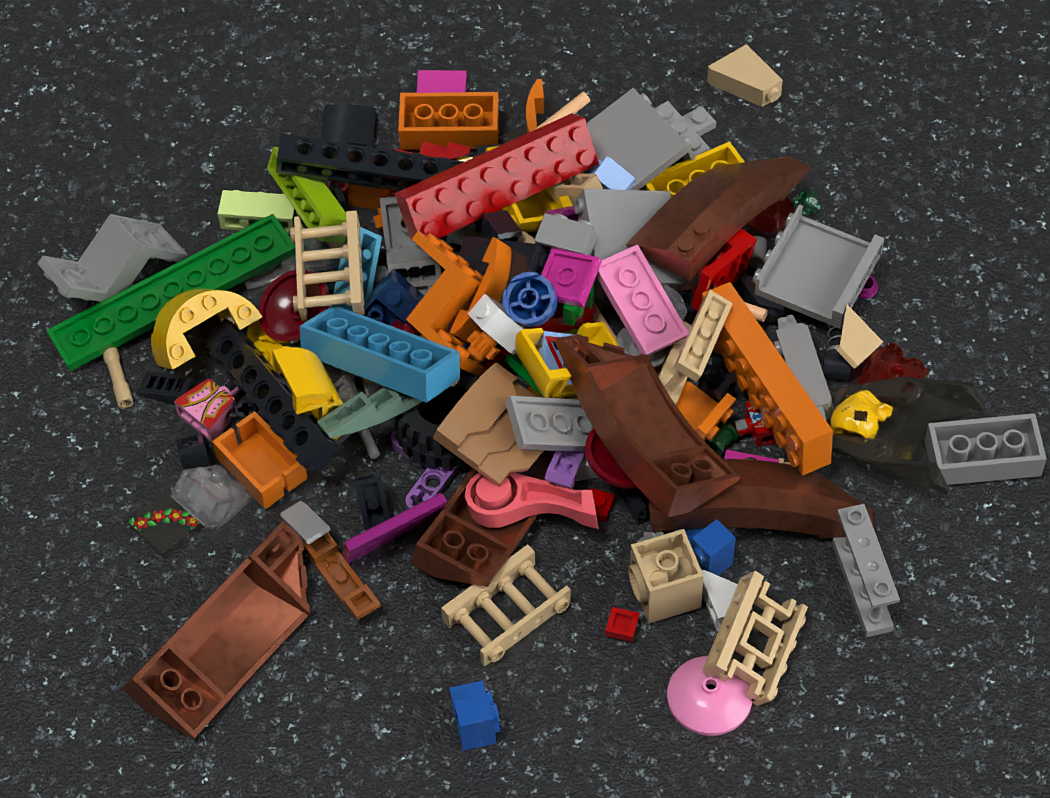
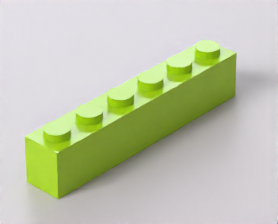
M273 147L267 170L308 228L342 225V222H347L346 212L323 180L276 173L279 147ZM343 235L315 238L317 241L343 244L346 241Z

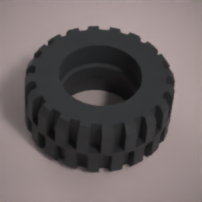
M462 370L460 372V380L454 387L450 386L428 402L422 401L394 417L397 442L400 447H403V452L411 458L413 456V461L421 465L426 463L427 467L433 469L442 467L443 470H450V467L457 466V468L466 466V462L433 439L440 425L432 424L426 421V419L437 413L450 412L479 379L478 377H471L469 372Z

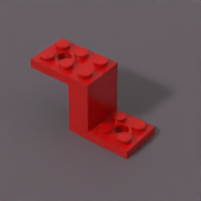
M741 228L700 270L698 285L692 292L694 297L691 307L697 312L699 311L702 304V293L729 282L734 284L739 280L740 274L745 275L757 241L756 238Z

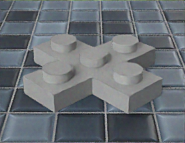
M669 101L657 106L664 114V120L667 123L671 121L677 127L679 135L681 137L685 135L693 145L691 151L694 157L710 150V147L700 136L716 128V121L702 106L684 116H681ZM686 154L682 156L685 160L690 159Z

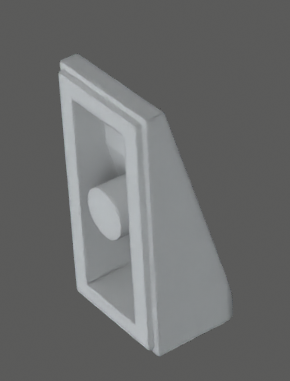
M302 501L297 502L280 514L282 521L287 523L307 544L312 543L331 530Z

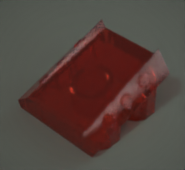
M888 343L884 347L879 346L871 354L870 359L855 382L906 408L929 369L924 367L923 363L917 358L907 359L903 357V351L897 344Z

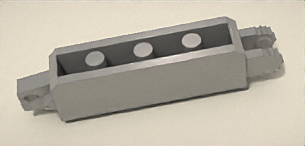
M793 315L779 318V329L776 330L778 341L774 342L775 348L783 356L784 361L824 419H831L834 411L832 399L808 325L803 323L797 324Z

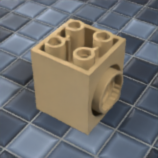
M684 529L631 544L630 566L628 567L629 579L648 624L701 608L703 573Z

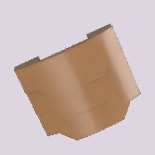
M495 363L481 375L458 401L436 430L433 439L499 487L511 472L528 471L544 450L518 449L505 400L509 396H537L517 383L518 378L498 363Z

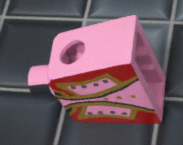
M207 379L174 401L177 414L212 442L220 436L231 422L230 414L235 413L233 405H236L234 396L241 390L233 383L232 379L228 380L222 387L211 379Z

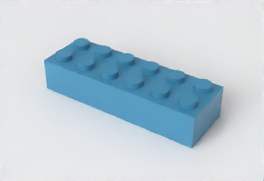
M333 305L300 325L301 348L315 353L321 362L373 381L378 385L386 386L399 393H404L419 401L428 402L460 380L459 351L339 306Z

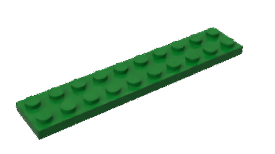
M271 214L46 331L68 370L72 371L103 355L107 349L116 348L153 329L159 312L175 296L193 289L226 291L295 255V244L292 243L275 215Z

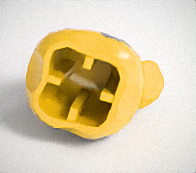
M861 390L844 400L833 411L830 419L833 435L841 441L864 446L875 438L879 430L878 422H883L887 417H890L893 407L881 403L870 391Z

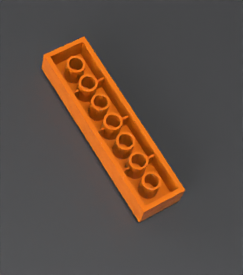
M729 282L711 289L733 303L714 345V350L724 358L727 370L736 375L738 386L748 394L753 409H759L765 427L767 429L771 428L777 445L785 449L792 467H797L803 476L831 464L833 430L732 284ZM708 291L702 293V302Z

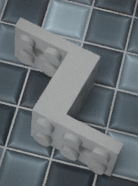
M396 197L380 198L388 273L394 268L425 295L441 276L440 264L410 239L407 228L401 224L403 216Z
M110 214L78 262L42 256L37 264L44 271L45 277L56 284L59 293L64 297L102 302L129 288L149 258H160L167 262H180L186 259L188 254L160 224Z

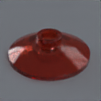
M785 197L782 202L778 200L751 219L748 224L762 232L773 233L786 228L785 223L789 214L795 212L794 206L790 199Z

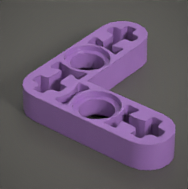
M394 430L391 434L393 449L413 460V456L411 458L403 452V447L399 446ZM423 463L422 466L427 469L407 494L406 509L414 507L413 501L419 502L422 498L424 502L439 493L442 494L460 468L453 466L450 467V470H443L442 467L433 469L427 467L426 463ZM430 479L440 481V485L436 488H429L425 484Z

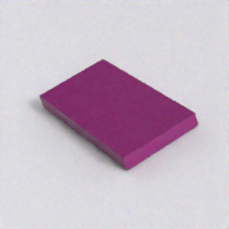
M439 493L345 541L342 556L349 564L435 520L446 506V498L443 493Z

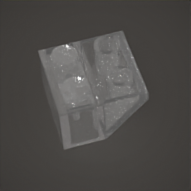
M218 465L183 470L170 495L206 528L224 525L253 498L246 491V487L242 483L232 479L227 474V471Z

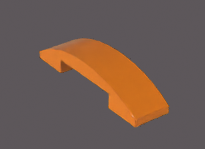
M542 79L535 81L527 99V133L537 128L536 114L544 113Z
M492 237L482 259L489 266L469 310H459L449 332L466 343H469L467 338L474 330L479 332L482 330L468 315L470 310L484 294L500 302L507 285L511 267V247L495 237Z

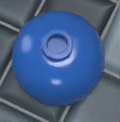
M523 272L512 278L507 290L505 289L503 292V306L506 313L516 323L527 327L546 323L554 315L557 308V294L553 284L544 276L535 272Z

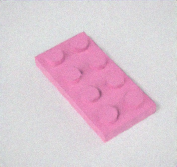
M638 244L602 260L596 277L640 353L649 356L687 338L689 333Z

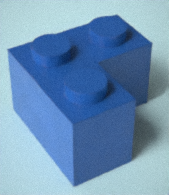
M717 519L706 528L684 529L701 571L706 570L718 576L733 565L736 537Z
M483 681L450 687V698L462 751L496 744L495 733L500 732L499 715L496 703H493L491 690L485 691Z

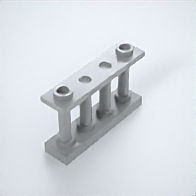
M865 504L838 509L837 514L846 537L833 538L832 544L865 636L870 637L891 632L894 625L886 605L899 603L900 598Z

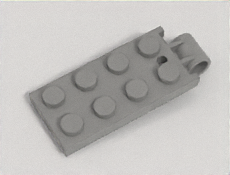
M509 396L505 400L518 449L585 452V442L593 426L579 400Z

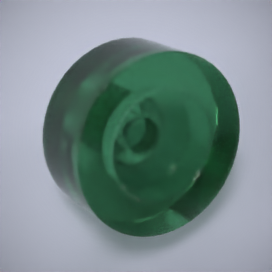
M810 188L803 189L796 197L794 208L797 209L799 205H802V214L804 215L809 214L811 211L818 212L821 208V204L818 203V193Z

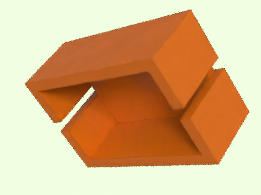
M255 411L236 424L239 441L241 442L239 445L235 431L232 428L212 441L216 458L264 509H267L284 496L283 490L286 489L290 492L308 479L306 469L295 459L297 454L292 453L283 445L284 440L276 435Z

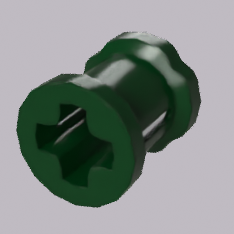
M721 421L718 425L720 429L711 441L705 440V443L719 456L724 454V449L731 441H736L739 437L737 430L730 423H723Z

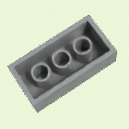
M1035 413L928 423L925 445L934 486L1042 476L1047 459Z

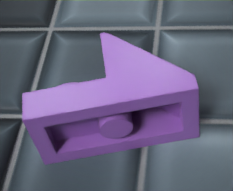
M556 451L547 469L545 480L553 482L558 486L573 489L584 452Z

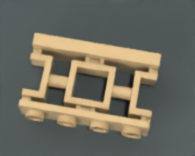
M753 571L740 578L702 672L709 677L718 675L719 680L722 682L731 679L733 674L750 684L746 697L753 699L752 703L759 706L771 702L777 695V684L787 669L786 661L796 646L797 640L795 639L798 631L806 621L805 613L808 607L804 604L796 605L794 599L783 602L781 606L765 595L770 583L762 582L764 576L757 571ZM753 603L763 609L761 616L754 611L750 612ZM773 617L779 621L785 620L781 629L771 623ZM752 627L769 637L763 653L746 643ZM734 650L745 657L742 663L735 659L730 660ZM754 663L761 668H765L763 676L752 671Z

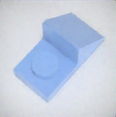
M606 157L604 161L598 160V165L585 170L583 173L597 174L603 189L630 190L636 181L631 174L609 157Z

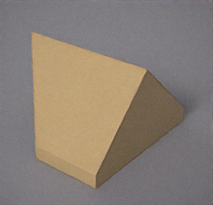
M847 304L840 346L836 350L855 369L883 341Z

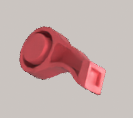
M511 472L499 487L481 473L472 477L466 486L465 499L471 518L478 524L488 528L503 527L537 514L553 513L572 518L582 525L599 529L592 490H574L516 472Z

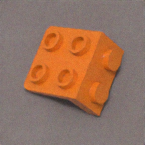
M687 381L676 406L704 441L706 439L711 441L720 429L717 427L721 421L726 423L733 415L734 410L731 408L736 398L727 393L717 403L694 384Z

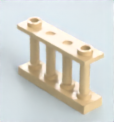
M347 211V222H342V225L303 229L300 217H294L295 227L290 228L291 241L295 243L297 296H293L294 311H299L302 321H307V308L339 304L352 306L353 312L365 315L360 222L357 211ZM340 235L348 239V244L343 245L342 248L304 251V239ZM338 258L349 260V267H345L341 271L305 274V262ZM337 281L350 283V290H346V293L306 297V285Z
M709 290L705 295L692 326L685 321L683 322L689 332L688 336L672 345L658 376L675 405L687 378L689 377L697 382L702 376L733 304L712 290Z
M526 545L508 558L488 587L473 584L441 608L443 622L449 628L456 623H461L483 647L480 650V656L484 667L490 662H496L501 659L506 650L554 614H560L565 611L571 602L570 588L568 586L556 592L534 569L535 552L529 545ZM521 575L526 576L548 600L535 608L512 584L513 581ZM500 591L505 592L526 616L516 624H513L492 602L491 597ZM478 607H483L505 631L493 641L469 616Z

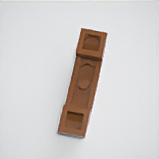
M329 533L324 534L310 544L303 541L305 551L324 581L356 620L381 607V603L367 584L364 585L339 552L338 545Z

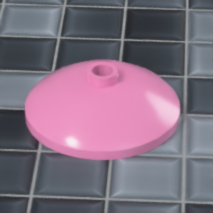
M708 656L693 658L682 664L670 679L667 701L672 715L684 728L700 735L716 736L731 732L740 726L750 713L753 699L746 697L750 684L733 674L731 679L724 682L719 680L718 675L709 677L702 672ZM713 684L716 688L708 689L706 686Z

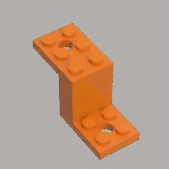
M417 231L412 240L439 263L445 271L406 320L428 340L459 351L460 368L481 377L487 369L481 364V361L464 348L465 343L449 332L459 310H469L484 275L477 270L471 269L469 267L471 264L462 256H457L453 253L454 249L445 241H440L431 233L426 236Z

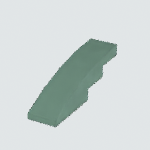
M385 386L368 398L363 392H360L317 422L329 438H334L380 424L409 410L422 401Z

